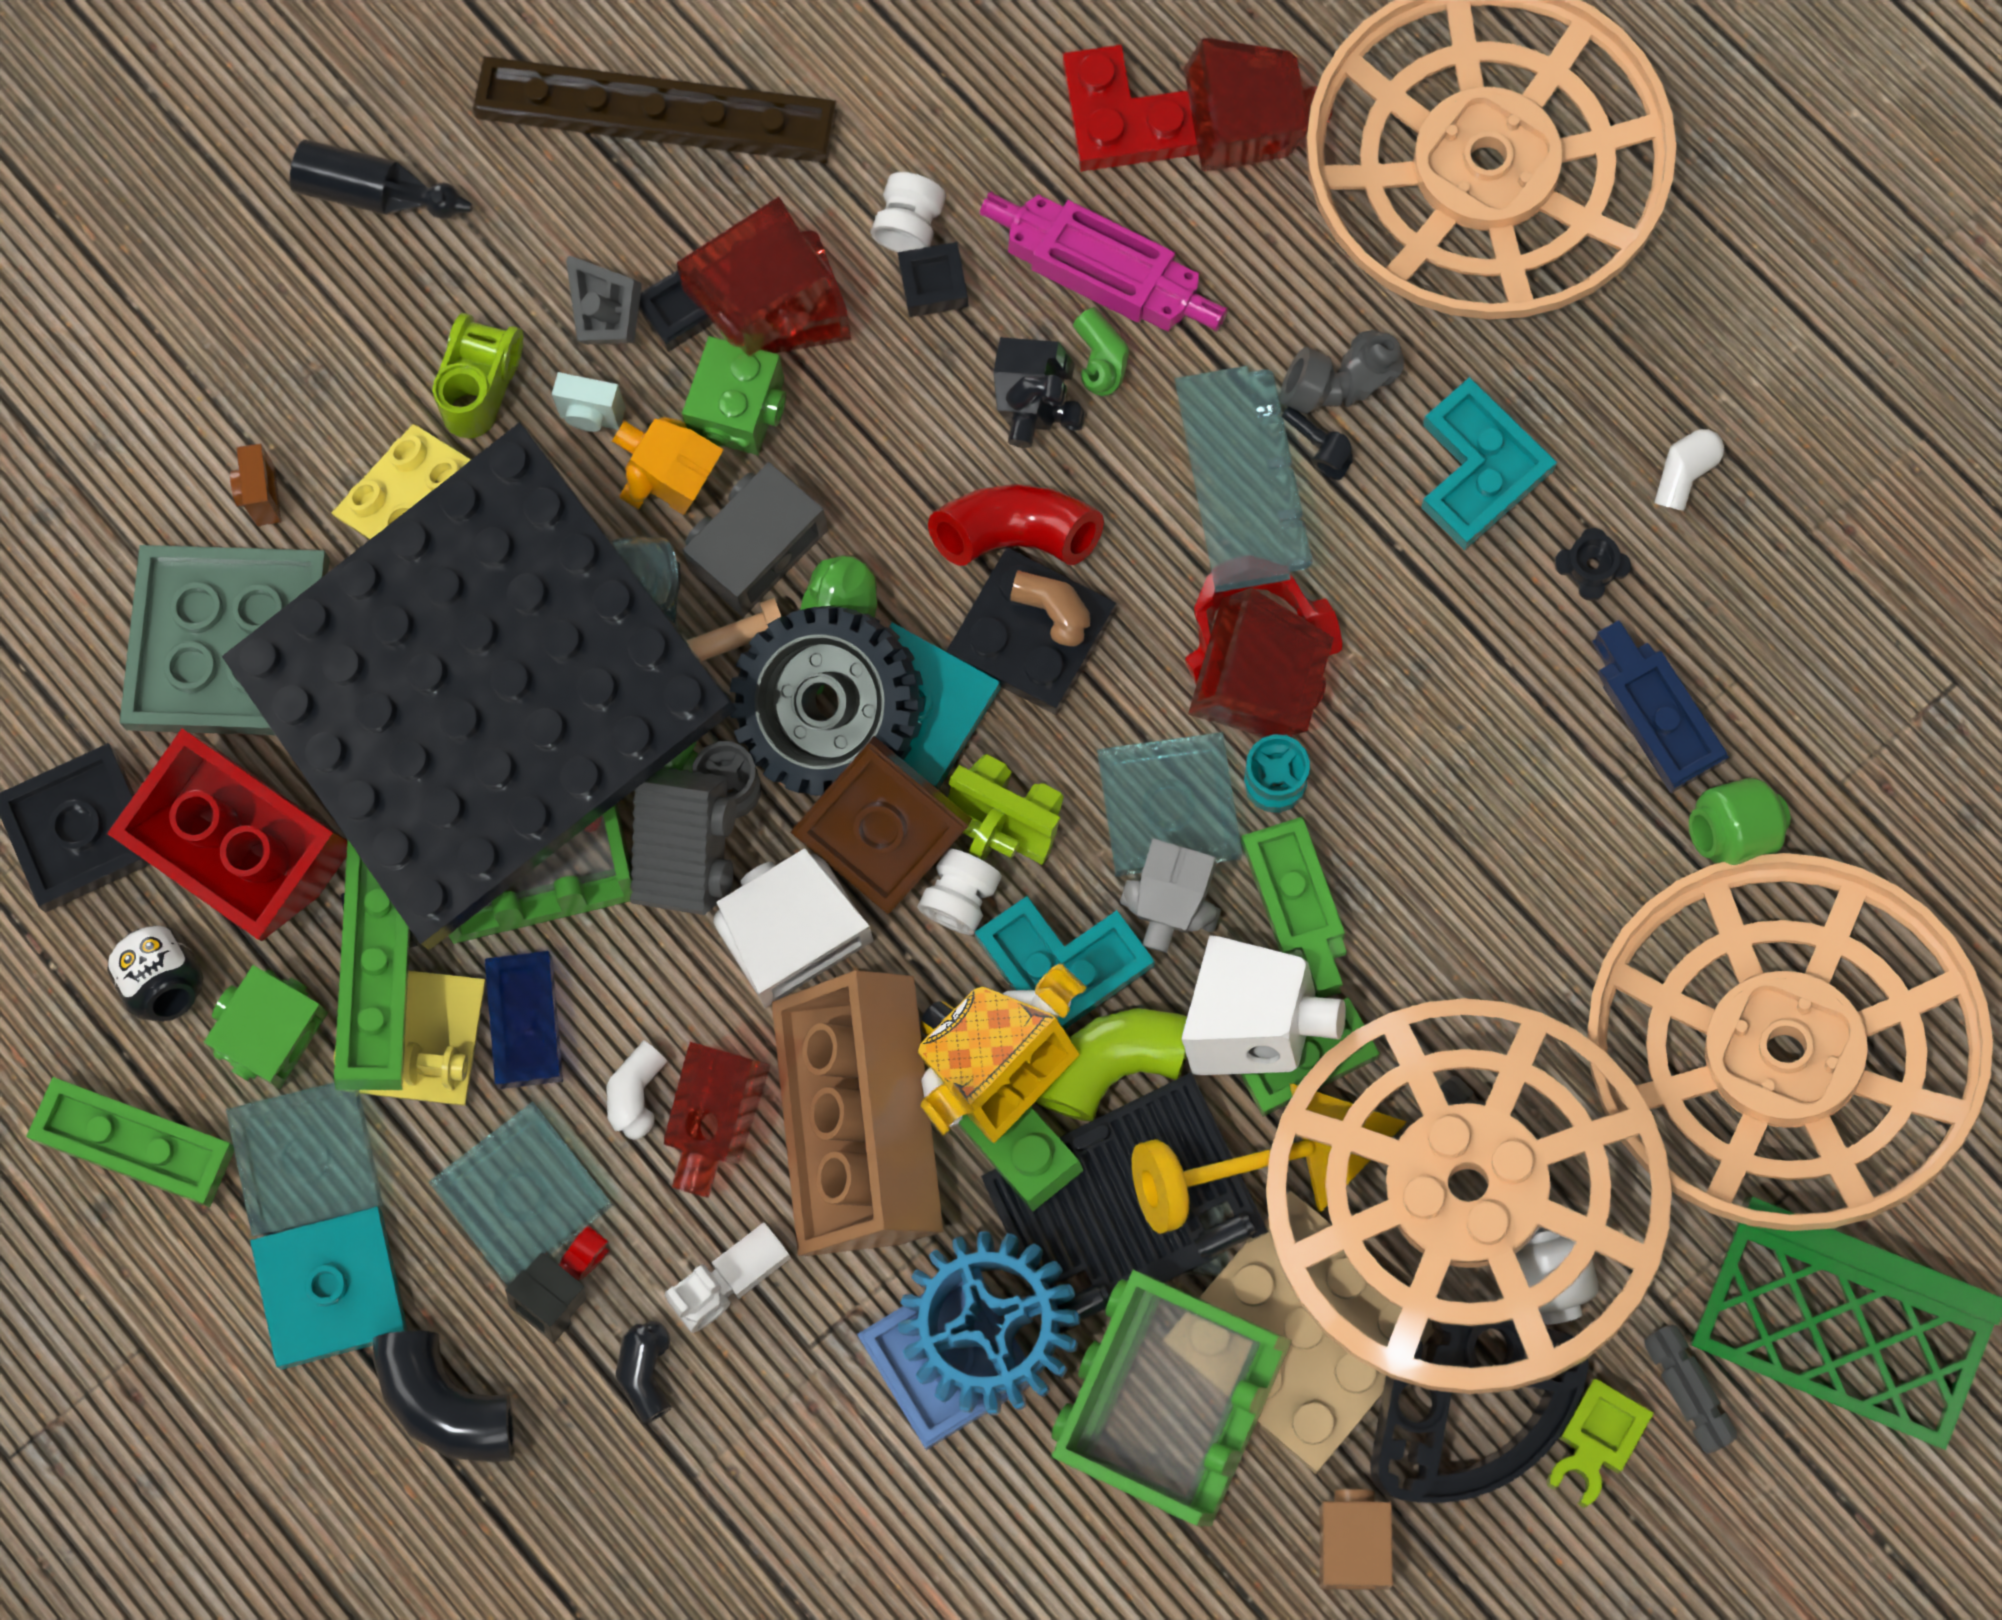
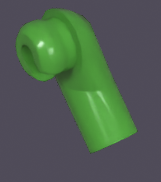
M1092 307L1078 316L1073 323V328L1091 349L1087 368H1082V383L1086 389L1094 394L1105 396L1113 393L1123 383L1130 353L1127 344L1096 307Z

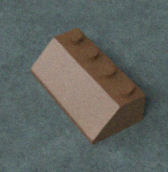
M854 970L773 1001L772 1011L798 1256H814L896 1246L942 1233L941 1202L939 1198L931 1120L921 1108V1103L924 1099L921 1082L925 1074L923 1059L918 1054L922 1041L914 976Z

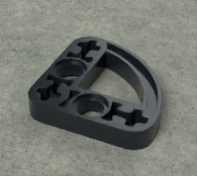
M1432 1320V1328L1442 1332V1340L1440 1345H1429L1425 1362L1466 1368L1486 1367L1478 1360L1475 1354V1343L1479 1335L1488 1329L1499 1331L1506 1340L1507 1355L1500 1365H1508L1523 1360L1525 1350L1514 1322L1510 1320L1497 1324L1476 1326L1446 1324ZM1546 1328L1554 1348L1556 1343L1561 1345L1575 1337L1566 1332ZM1422 1341L1419 1342L1413 1358L1421 1360L1423 1351ZM1588 1358L1553 1377V1380L1549 1379L1525 1386L1542 1390L1544 1393L1534 1413L1523 1428L1506 1445L1487 1458L1470 1466L1443 1473H1438L1452 1392L1429 1390L1432 1397L1430 1412L1424 1419L1413 1422L1402 1414L1399 1407L1400 1394L1409 1383L1386 1375L1370 1461V1475L1375 1486L1383 1494L1399 1500L1419 1503H1447L1478 1497L1512 1482L1541 1460L1566 1429L1578 1406L1588 1373ZM1394 1427L1407 1432L1426 1433L1425 1444L1416 1441L1410 1442L1408 1460L1412 1464L1418 1465V1474L1416 1478H1405L1402 1488L1398 1487L1399 1477L1389 1473V1464L1391 1460H1402L1407 1439L1393 1438Z

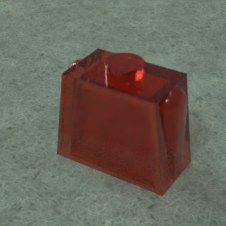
M780 196L676 262L683 291L707 314L727 342L734 347H739L748 357L778 337L784 339L796 334L806 325L810 316L830 304L828 291L833 285V276L820 256L799 231Z
M1254 588L1222 598L1188 715L1243 730L1259 738L1273 734L1287 735L1293 738L1294 735L1307 732L1313 710L1321 702L1326 690V679L1323 675L1334 637Z

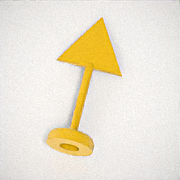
M1290 1084L1292 1096L1298 1085ZM1315 1092L1306 1110L1343 1121L1353 1104ZM1373 1111L1362 1128L1392 1138L1406 1124V1121ZM1302 1138V1141L1292 1144L1289 1161L1306 1157L1317 1210L1322 1212L1328 1206L1326 1177L1328 1158L1332 1146ZM1159 1140L1139 1143L1134 1147L1132 1154V1174L1139 1205L1147 1222L1159 1234L1171 1232L1182 1227L1189 1212L1188 1187L1268 1167L1271 1149L1183 1171L1177 1156L1167 1144ZM1351 1153L1348 1161L1346 1186L1367 1165L1370 1159Z

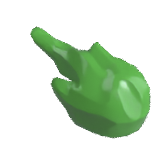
M841 555L823 560L812 572L800 610L831 606L857 610V612L875 617L877 608L875 574L866 563L853 556ZM824 685L819 688L817 694H822Z

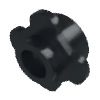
M1598 528L1584 530L1581 537L1576 540L1570 550L1559 551L1555 558L1556 571L1561 575H1568L1579 586L1580 596L1589 601L1600 599L1604 595L1605 587L1614 579L1625 578L1631 568L1629 557L1624 553H1620L1617 544L1610 537L1606 536L1604 531ZM1591 559L1596 560L1599 566L1596 569H1591L1587 566V561Z

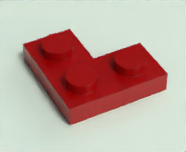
M1122 44L1062 53L1080 172L1199 155L1200 142L1191 90L1131 98Z

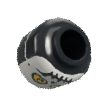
M151 926L132 931L116 945L109 956L107 966L110 979L126 1010L138 1019L161 1022L174 1020L185 1014L192 1007L202 990L204 977L200 965L185 938L173 928Z

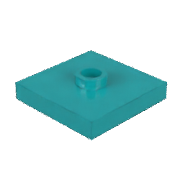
M892 622L889 628L900 636L898 640L900 644L908 647L915 658L912 661V665L915 671H920L923 685L919 686L920 697H925L924 711L920 712L918 722L922 723L918 737L912 739L909 745L912 749L903 761L939 790L1000 691V681Z
M379 1207L250 1240L274 1360L278 1369L284 1370L373 1346V1338L378 1335L408 1331L383 1213Z

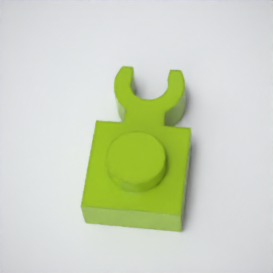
M1594 1378L1581 1398L1566 1429L1559 1438L1576 1450L1571 1457L1562 1459L1551 1469L1547 1479V1486L1555 1490L1562 1482L1565 1473L1576 1472L1583 1477L1586 1484L1585 1491L1580 1497L1578 1505L1586 1508L1592 1504L1599 1496L1602 1487L1601 1475L1599 1473L1601 1466L1604 1465L1617 1474L1620 1473L1654 1413Z

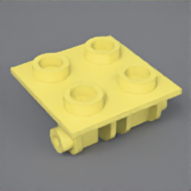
M412 424L392 444L386 454L364 478L350 490L349 494L331 514L370 540L471 461V459L415 424Z
M408 970L403 1090L338 1091L466 1106L486 980Z

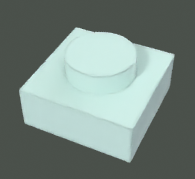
M560 372L557 373L552 397L560 418L565 419L569 425L584 431H599L601 426L616 430L620 428L626 407L618 384Z

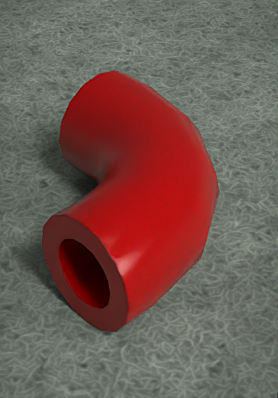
M1022 484L977 489L946 503L934 511L928 520L929 535L933 544L943 557L958 566H966L979 556L994 549L1013 546L1035 548L1056 557L1067 565H1076L1091 554L1098 544L1104 527L1102 513L1086 502L1053 488Z

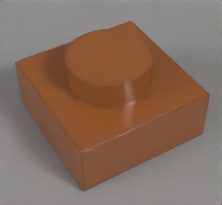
M261 443L236 447L239 469L230 471L231 490L236 506L245 507L257 526L281 523L274 463Z

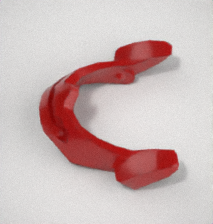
M1254 558L1226 563L1207 576L1194 606L1200 644L1197 650L1185 658L1191 677L1206 704L1212 706L1223 699L1216 663L1221 662V656L1218 651L1219 647L1212 638V625L1215 612L1224 601L1238 602L1252 589L1268 590L1284 599L1296 610L1297 615L1300 616L1304 624L1309 628L1322 654L1330 656L1342 651L1343 641L1335 611L1328 599L1324 598L1316 601L1307 599L1286 568Z

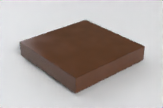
M873 736L795 824L790 833L816 855L824 859L828 865L884 912L889 914L964 832L972 818L879 739Z

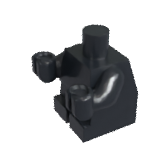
M1000 337L993 371L997 411L1010 425L1008 443L1020 448L1032 447L1035 429L1050 430L1055 422H1060L1063 428L1079 431L1083 429L1086 415L1085 410L1078 401H1065L1067 387L1064 381L1072 380L1075 363L1066 354L1060 342Z

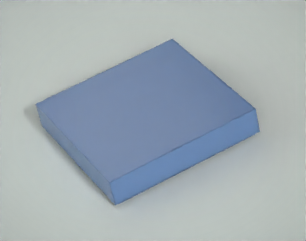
M963 1281L950 1291L941 1307L938 1318V1332L946 1329L945 1324L958 1318L964 1310L966 1301L962 1288L964 1285ZM979 1295L984 1310L977 1316L982 1322L975 1321L974 1331L980 1330L998 1347L1000 1352L995 1336L1002 1329L996 1324L1004 1325L1005 1321L1001 1316L994 1313L981 1300ZM902 1306L857 1335L925 1450H928L985 1415L987 1412L984 1406V1394L979 1395L974 1410L971 1413H967L959 1408V1397L962 1388H959L954 1396L944 1403L935 1397L936 1387L942 1379V1375L926 1385L921 1384L916 1379L917 1371L928 1361V1358L911 1362L905 1359L903 1350L908 1345L919 1341L920 1336L903 1335L898 1330V1323L906 1319H918L919 1312L911 1311ZM1014 1338L1012 1345L1016 1357L1014 1361L1017 1367L1026 1359V1356ZM974 1346L963 1350L956 1347L943 1352L950 1364L964 1374L975 1377L998 1376L994 1364L989 1360L986 1351L982 1347ZM1027 1383L1026 1385L1022 1386V1391L1029 1388L1030 1384ZM1007 1392L1001 1394V1404L1009 1400Z

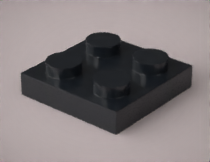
M1006 547L946 652L1000 681L1002 688L1057 716L1115 615L1117 603ZM1018 570L1066 582L1074 588L1090 612V626L1084 629V640L1077 646H1066L1056 643L1050 635L1054 621L1049 617L1045 609L1010 601L1014 579Z
M110 743L0 792L1 820L36 903L45 913L150 865L107 834L135 795L117 752Z

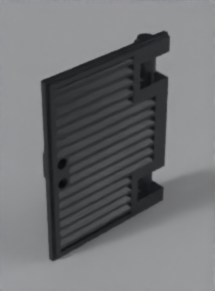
M1192 1073L1059 1137L1079 1160L1084 1171L1033 1212L996 1169L981 1176L1007 1234H1013L1019 1239L1018 1258L1031 1244H1036L1043 1250L1042 1258L1035 1269L1036 1271L1053 1261H1056L1062 1268L1061 1275L1049 1286L1050 1288L1057 1287L1058 1284L1086 1271L1092 1286L1076 1293L1075 1297L1069 1302L1058 1306V1310L1078 1312L1080 1321L1098 1312H1106L1107 1303L1115 1286L1121 1279L1128 1281L1133 1270L1167 1283L1218 1258L1217 1254L1244 1241L1249 1243L1269 1233L1241 1174L1188 1187L1189 1212L1184 1225L1174 1231L1163 1234L1157 1233L1152 1229L1143 1214L1135 1191L1132 1174V1154L1134 1147L1139 1143L1159 1140L1167 1144L1177 1156L1183 1171L1233 1159ZM1228 1202L1234 1217L1205 1230L1199 1215ZM1077 1326L1060 1327L1059 1334H1063Z

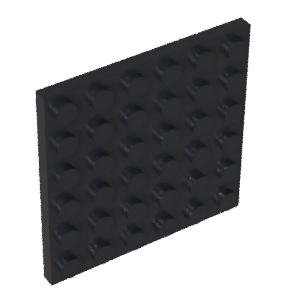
M520 422L222 656L418 942L429 950L737 710L530 432Z

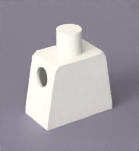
M1209 935L1182 1035V1042L1192 1074L1221 1075L1292 1072L1299 1066L1306 1036L1332 1039L1341 1038L1345 1025V1002L1340 999L1315 997V988L1309 964L1301 957L1220 936Z

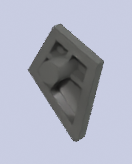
M568 256L566 264L577 341L585 345L634 343L642 283L576 257Z

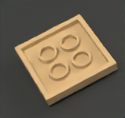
M1290 1191L1287 1194L1289 1223L1295 1243L1332 1225L1295 1193ZM1268 1216L1264 1224L1269 1233L1249 1243L1246 1242L1199 1299L1292 1340L1256 1424L1314 1474H1317L1382 1396L1386 1375L1358 1361L1322 1331L1302 1307L1281 1269L1270 1233ZM1344 1251L1307 1269L1316 1287L1342 1317L1367 1337L1388 1347L1402 1308L1389 1302L1369 1286L1350 1264ZM1189 1312L1182 1317L1163 1340V1344L1228 1400L1254 1343ZM1428 1319L1420 1339L1423 1345L1436 1331L1432 1328V1320Z

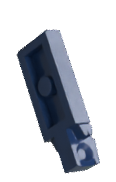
M1620 620L1598 631L1592 644L1605 664V667L1601 668L1598 672L1604 684L1603 688L1669 792L1677 791L1724 764L1729 758L1728 753L1662 651L1655 652L1649 643L1637 648Z

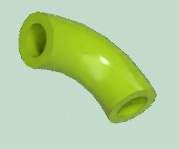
M1135 1008L1094 1019L1069 1038L1080 1055L1035 1102L1053 1112L1073 1119L1093 1121L1100 1101L1108 1088L1123 1076L1144 1072L1162 1075L1173 1080L1179 1079L1187 1059L1182 1042L1187 1016Z

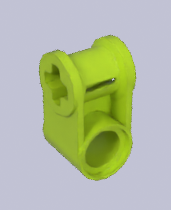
M460 313L455 319L448 338L447 350L437 376L434 379L432 389L444 425L452 434L460 438L472 439L482 436L493 426L509 381L514 376L520 362L524 340L521 328L510 326L507 330L487 326L474 322V317L466 313ZM461 396H478L468 406H453L455 400Z

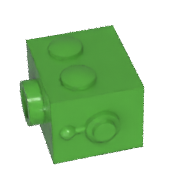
M709 336L682 411L686 428L696 432L717 446H725L759 456L768 426H778L785 408L786 391L781 390L785 378L780 356L752 348L748 345Z
M252 965L239 987L230 985L219 998L211 1016L217 1022L203 1043L214 1050L213 1055L216 1059H224L229 1062L233 1067L231 1072L246 1081L250 1077L255 1080L258 1076L280 1090L328 1012L319 1003L307 997L308 993L305 991L307 987L291 977L288 981L285 979L281 980L276 977L274 971H263Z

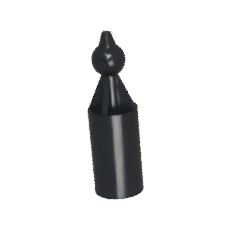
M307 139L299 143L292 159L290 187L294 193L383 215L425 206L433 217L448 219L455 214L469 213L473 209V204L460 196L454 186L448 183H437L428 188L397 161Z

